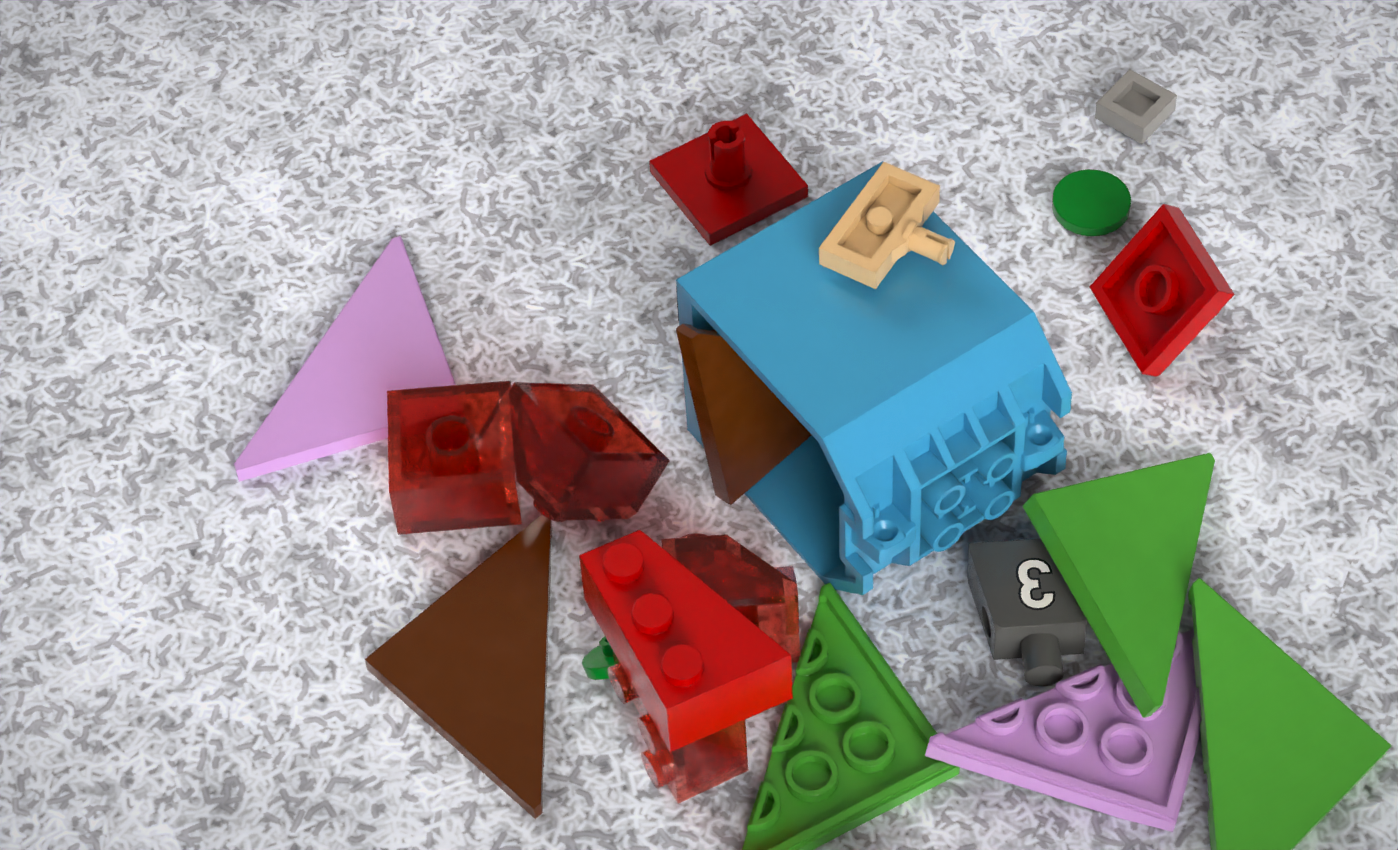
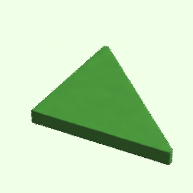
M1211 453L1035 493L1023 505L1026 514L1143 718L1151 716L1163 705L1215 459Z
M1198 578L1188 592L1189 605L1192 606L1194 628L1192 646L1196 688H1199L1202 718L1200 736L1204 774L1207 775L1209 797L1207 815L1210 849L1293 850L1387 754L1392 745L1209 585Z
M832 584L823 585L820 590L811 628L808 629L797 664L796 677L792 686L793 699L788 700L787 704L785 703L764 780L760 783L747 825V834L742 850H813L947 781L960 772V767L925 756L929 739L937 734V732Z

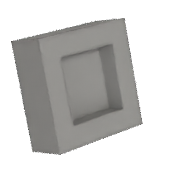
M1129 69L1096 102L1095 118L1143 144L1175 111L1177 95Z

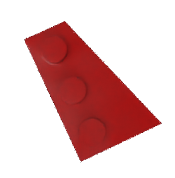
M637 530L579 555L585 601L670 752L793 699L791 654L643 531Z

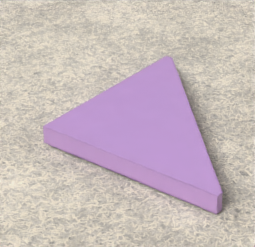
M401 236L391 239L234 463L239 482L465 416L461 397Z
M1194 629L1182 634L1178 631L1163 705L1149 717H1142L1113 664L1105 667L1100 664L1057 682L1055 688L1024 701V699L1020 698L976 717L975 722L948 734L940 732L931 736L925 756L1120 819L1173 832L1199 740L1200 723L1202 721L1199 688H1196L1192 646Z

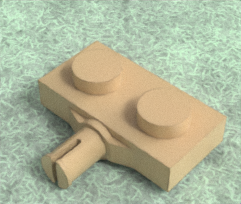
M883 162L820 245L819 265L873 289L879 286L895 262L906 255L907 252H916L938 262L940 265H945L947 259L949 260L953 253L955 240L948 239L923 228V224L939 204L940 185Z

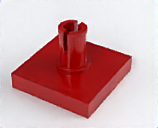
M747 113L732 121L717 122L710 127L707 133L649 161L650 173L710 246L808 197L807 183Z
M1163 204L1089 286L1141 373L1155 377L1162 374L1235 295L1180 208Z

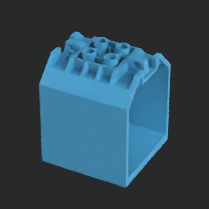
M883 161L676 279L679 326L681 324H689L697 329L710 331L715 329L811 434L805 442L744 494L824 584L831 583L835 590L864 595L873 589V574L889 564L911 566L933 551L941 552L950 548L957 542L963 532L984 519L993 520L1001 516L1008 510L1013 501L1021 497L1022 482L1036 473L1056 475L1066 469L1067 450L1064 448L1065 437L1050 417V413L1052 410L1059 418L1067 415L1071 410L1072 399L1071 389L1034 311L934 211L923 224V228L948 239L955 240L953 253L950 259H947L945 265H940L938 262L916 252H907L906 255L895 262L876 289L819 265L820 245ZM682 358L687 430L704 448Z

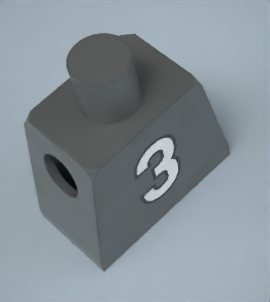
M1041 538L969 543L968 584L993 660L1022 658L1025 681L1030 685L1049 686L1059 682L1064 676L1061 655L1084 654L1087 619Z

